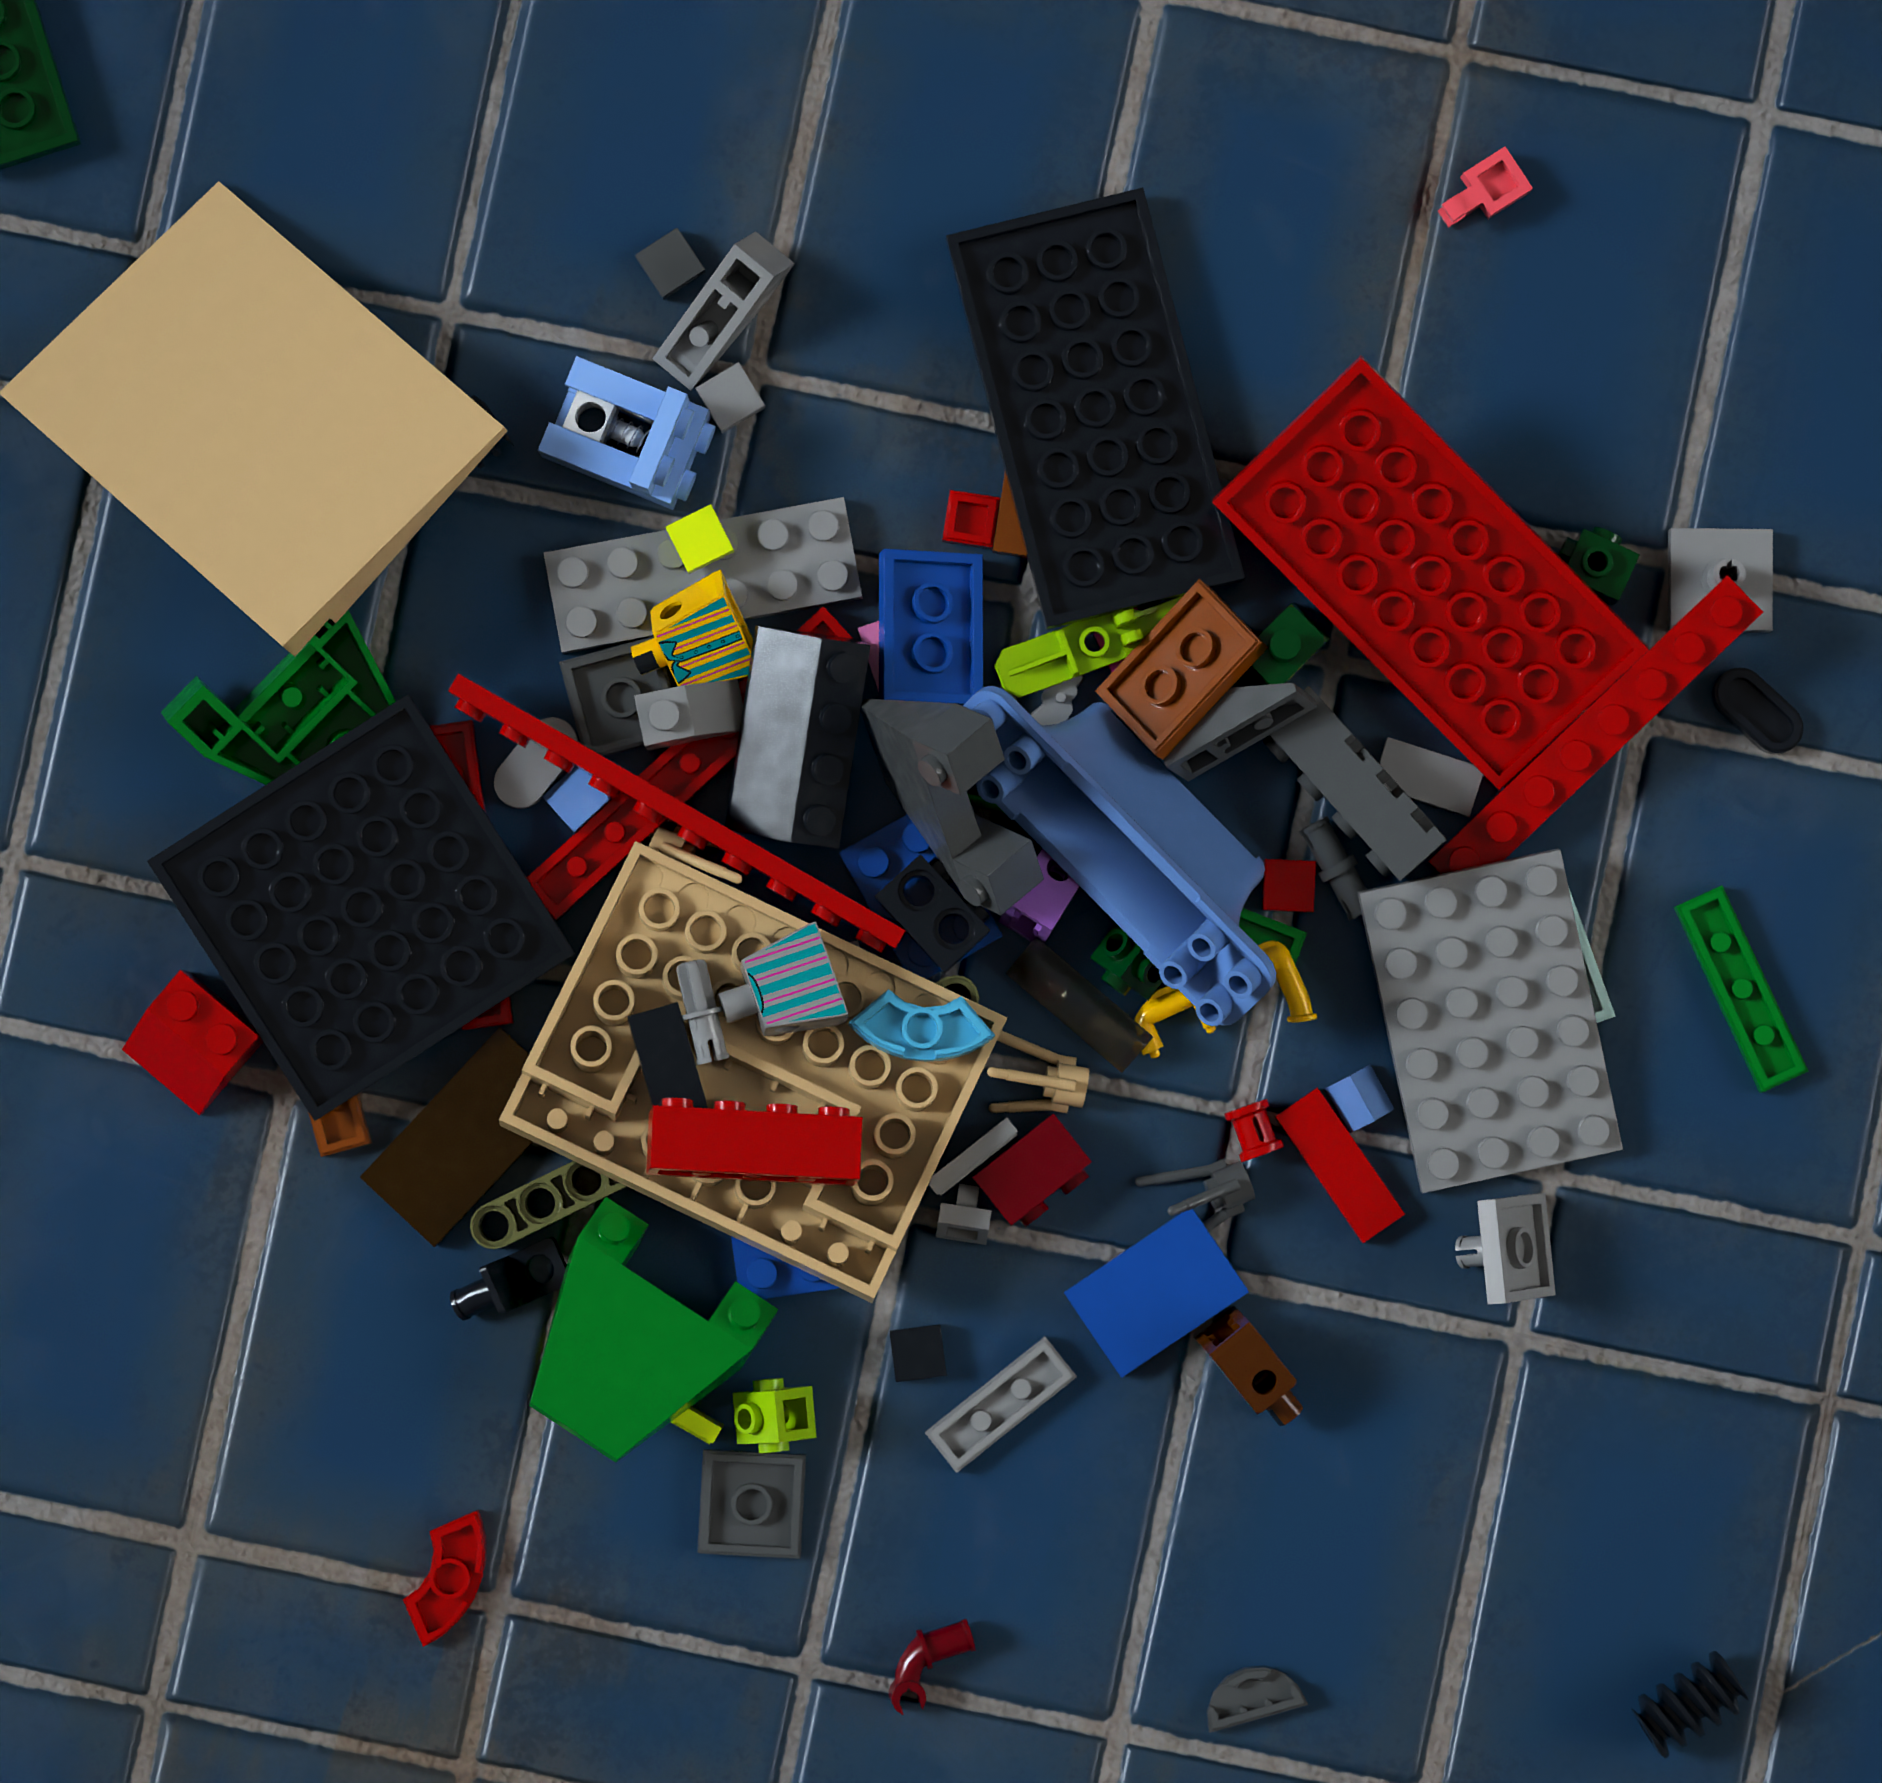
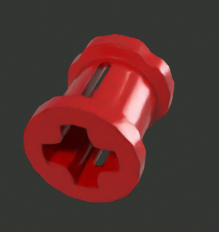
M1267 1099L1224 1113L1226 1121L1233 1123L1242 1152L1239 1154L1241 1162L1284 1147L1282 1140L1276 1139L1266 1112V1109L1269 1107Z

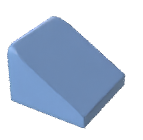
M576 766L570 774L567 773L542 796L574 833L612 800V798L588 785L592 775Z

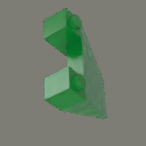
M347 610L337 623L329 618L296 656L289 652L234 710L196 675L161 713L166 721L204 757L267 785L396 701L349 610Z
M605 1197L579 1234L569 1256L529 1406L616 1463L741 1370L769 1328L779 1309L735 1281L710 1320L707 1321L625 1267L639 1247L649 1224L608 1197Z

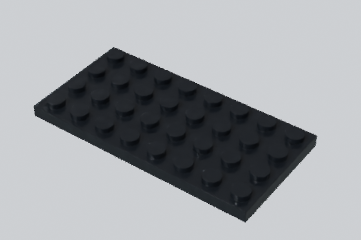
M1143 187L946 235L947 248L1046 630L1184 596L1198 579L1205 582L1211 589L1244 581L1245 575L1231 522L1212 503L1213 498L1222 490Z

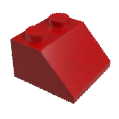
M179 970L146 1009L122 1050L198 1115H202L259 1048L263 1040L250 1022L191 972Z

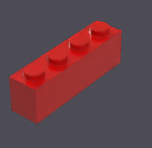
M663 1098L662 1106L653 1105L649 1112L646 1175L855 1186L860 1180L863 1117L849 1116L850 1109L819 1107L818 1114L798 1113V1106L792 1104H767L766 1111L745 1110L746 1103L739 1101L714 1102V1109L694 1108L693 1100L687 1098Z

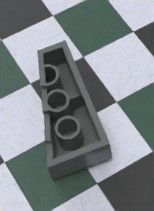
M1308 686L1304 691L1314 697L1318 707L1271 733L1263 743L1282 764L1291 758L1303 772L1297 780L1317 802L1325 796L1338 811L1331 818L1351 840L1359 835L1372 850L1365 856L1385 878L1393 873L1401 881L1447 839L1315 691ZM1384 783H1386L1387 786H1388L1392 791H1389V790L1384 786Z

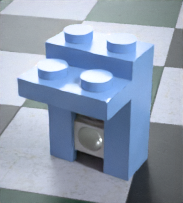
M576 356L565 382V386L569 387L562 408L555 424L549 422L539 445L538 452L541 457L673 510L677 500L686 501L691 492L697 473L690 471L696 453L705 454L713 438L716 426L709 424L711 419L709 409L690 402L686 393L669 386L665 392ZM589 408L600 409L606 414L604 425L595 432H585L578 426L580 415ZM620 412L650 424L652 427L644 435L642 426L635 427L633 422L625 423L623 418L619 419L618 414ZM613 439L618 441L617 445L620 442L627 445L626 448L629 446L637 447L636 452H638L640 446L645 441L639 458L606 445L607 440Z

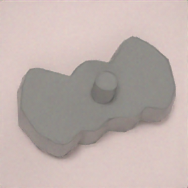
M1083 675L1044 689L1041 694L1042 705L1030 715L1040 725L1058 724L1070 719L1069 716L1073 711L1072 700L1077 695V687L1082 683Z

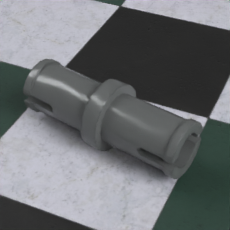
M1325 816L1303 828L1299 833L1305 839L1322 869L1318 873L1323 883L1329 882L1350 921L1362 915L1357 892L1368 889L1355 868L1358 861L1354 854L1348 856L1331 826L1328 816Z

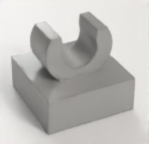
M959 1184L956 1205L940 1204L936 1231L937 1238L986 1245L992 1211L976 1208L980 1187Z

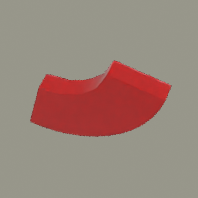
M479 1510L429 1531L434 1551L430 1572L421 1586L403 1599L423 1647L444 1635L463 1617L480 1588L485 1571L487 1546L484 1525Z

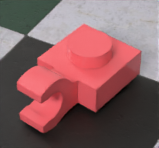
M1505 146L1465 171L1460 178L1467 189L1444 202L1438 213L1448 228L1467 217L1479 207L1487 219H1490L1529 194L1533 187Z

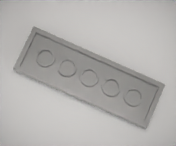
M844 497L719 520L734 552L691 574H688L667 530L544 552L561 652L568 654L653 637L650 614L653 607L718 570L722 571L745 621L863 599Z

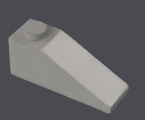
M756 231L735 243L652 359L690 391L695 389L766 304L795 263Z

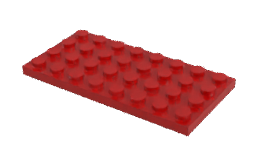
M1362 355L1212 500V503L1498 790L1510 781L1649 650L1648 645Z

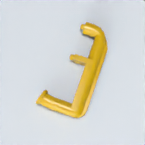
M1274 940L1259 944L1258 946L1274 964L1276 979L1284 994L1290 1012L1287 1021L1289 1023L1317 1019V1014L1313 1013L1307 989L1287 947L1281 942ZM1165 986L1156 990L1136 1014L1133 1030L1143 1055L1150 1054L1151 1058H1157L1160 1056L1158 1049L1164 1046L1154 1026L1155 1023L1194 1006L1178 989ZM1201 1021L1203 1028L1208 1034L1216 1030L1215 1026L1206 1025Z

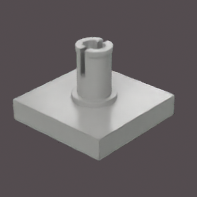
M1670 528L1668 530V631L1726 575L1763 611L1744 632L1770 633L1773 631V529Z
M1545 1193L1477 1201L1481 1235L1458 1237L1455 1243V1251L1477 1250V1253L1456 1256V1261L1463 1269L1484 1266L1487 1304L1510 1303L1556 1295Z

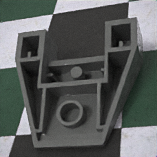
M864 699L862 701L860 711L886 785L936 857L943 863L963 897L974 906H982L1002 915L1044 880L1031 839L975 815L967 794L968 789L1005 760L992 719L956 703Z

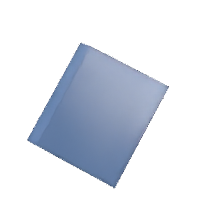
M1370 1064L1325 1088L1349 1134L1394 1110L1391 1101Z

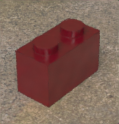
M1053 1113L974 1175L973 1178L1011 1226L1020 1220L1027 1227L1049 1209L1043 1200L1058 1188L1067 1195L1089 1177L1084 1168L1092 1161Z

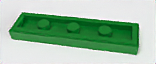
M1723 885L1675 906L1674 910L1759 1093L1808 1072L1807 1066Z

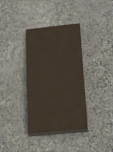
M501 1027L496 1030L360 1176L370 1188L433 1247H436L533 1143V1141L503 1128L499 1124V1118L522 1074V1068L529 1056V1053Z

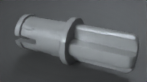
M704 960L681 963L677 966L676 972L686 1014L682 1015V1019L688 1020L697 1058L696 1064L701 1065L712 1062L708 1041H710L714 1061L730 1058L726 1050L718 1012L723 1010L722 1006L716 1007L707 963Z

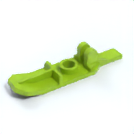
M1183 596L1142 611L1135 609L1122 610L1073 623L1031 640L1004 648L995 664L1002 688L1021 698L1124 660ZM1093 633L1101 635L1104 639V647L1096 652L1088 650L1084 643L1085 638Z

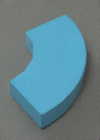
M889 989L849 1021L848 1024L861 1038L877 1049L899 1058L924 1062L944 1061L966 1055L984 1046L995 1037V1034L962 996L943 1006L921 1007L904 1002Z

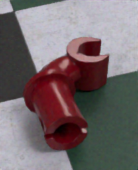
M966 1619L926 1633H922L921 1629L916 1630L917 1636L911 1641L900 1657L895 1672V1680L889 1688V1698L895 1710L901 1715L904 1714L900 1705V1697L903 1693L907 1692L908 1688L917 1694L921 1708L923 1709L925 1706L926 1693L919 1681L925 1666L929 1670L933 1668L932 1663L968 1651H976L973 1636Z

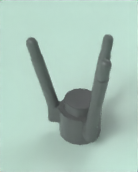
M1221 1159L1206 1166L1155 1173L1135 1179V1184L1138 1187L1211 1176L1210 1179L1203 1181L1205 1192L1172 1205L1167 1210L1170 1216H1175L1208 1202H1211L1215 1210L1223 1207L1203 1222L1208 1231H1211L1228 1218L1245 1212L1243 1203L1255 1199L1251 1181L1240 1161L1227 1166L1224 1159Z

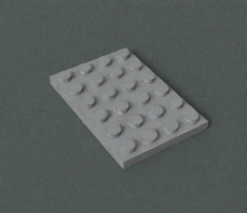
M1552 849L1357 892L1419 1187L1422 1193L1623 1150L1561 849Z

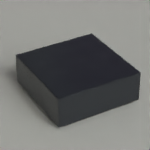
M941 1324L890 1330L896 1382L947 1376Z

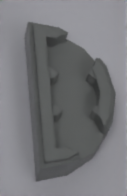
M1264 1665L1243 1667L1227 1675L1213 1691L1207 1709L1208 1731L1211 1733L1306 1706L1308 1703L1299 1685L1284 1672Z

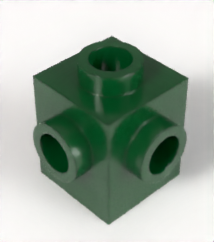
M1594 527L1592 532L1583 529L1577 535L1576 540L1570 537L1566 538L1558 555L1606 604L1613 606L1619 601L1640 554L1621 546L1622 538L1611 531L1600 527ZM1588 560H1593L1598 564L1599 572L1589 567Z
M1116 923L1090 957L1106 970L1101 979L1123 996H1126L1130 990H1133L1146 1000H1149L1162 983L1159 969Z

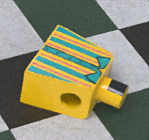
M718 570L654 606L650 611L654 638L631 646L634 662L641 675L668 666L677 686L747 677L753 637L722 571Z

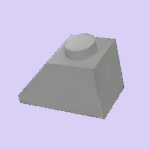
M738 679L682 685L634 695L643 742L648 751L737 733L740 730L743 702Z

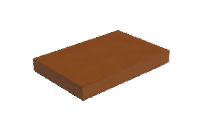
M1198 579L1095 692L1157 757L1164 760L1264 653L1268 646L1205 582Z

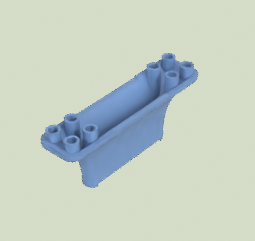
M996 686L983 687L963 705V707L992 719L1005 758L1004 761L976 783L977 791L982 799L989 803H995L1055 860L1144 951V955L1159 969V975L1164 984L1170 988L1178 989L1196 1007V1014L1204 1024L1209 1026L1232 1025L1271 990L1276 982V970L1273 962L1239 927L1243 906L1251 892L1264 877L1265 867L1260 856L1255 858L1111 712L1112 709L1108 704L1102 702L1093 703L1078 715L1051 725H1040L1011 694Z

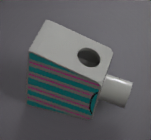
M816 921L805 925L741 960L740 969L745 985L718 993L727 1023L756 1014L764 1036L837 1026L846 1023L848 1018V1011Z

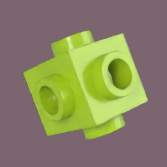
M783 1378L753 1380V1390L733 1393L737 1444H758L759 1453H772L790 1450V1441L817 1438L812 1386L784 1387Z

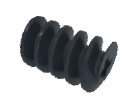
M1717 1651L1709 1653L1710 1671L1699 1662H1694L1691 1664L1693 1681L1678 1672L1674 1674L1673 1678L1676 1688L1675 1692L1665 1684L1660 1683L1656 1685L1657 1703L1646 1694H1641L1638 1696L1641 1713H1637L1631 1708L1646 1736L1656 1751L1665 1759L1669 1757L1666 1740L1671 1738L1684 1748L1687 1746L1684 1729L1688 1727L1699 1737L1705 1735L1702 1718L1707 1717L1714 1724L1720 1726L1722 1724L1720 1707L1724 1706L1736 1716L1740 1713L1737 1697L1742 1695L1748 1700L1734 1673Z

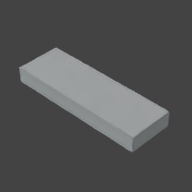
M1044 1336L927 1429L925 1434L957 1473L1077 1376Z

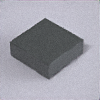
M675 228L635 255L663 300L706 273L705 268L678 228Z

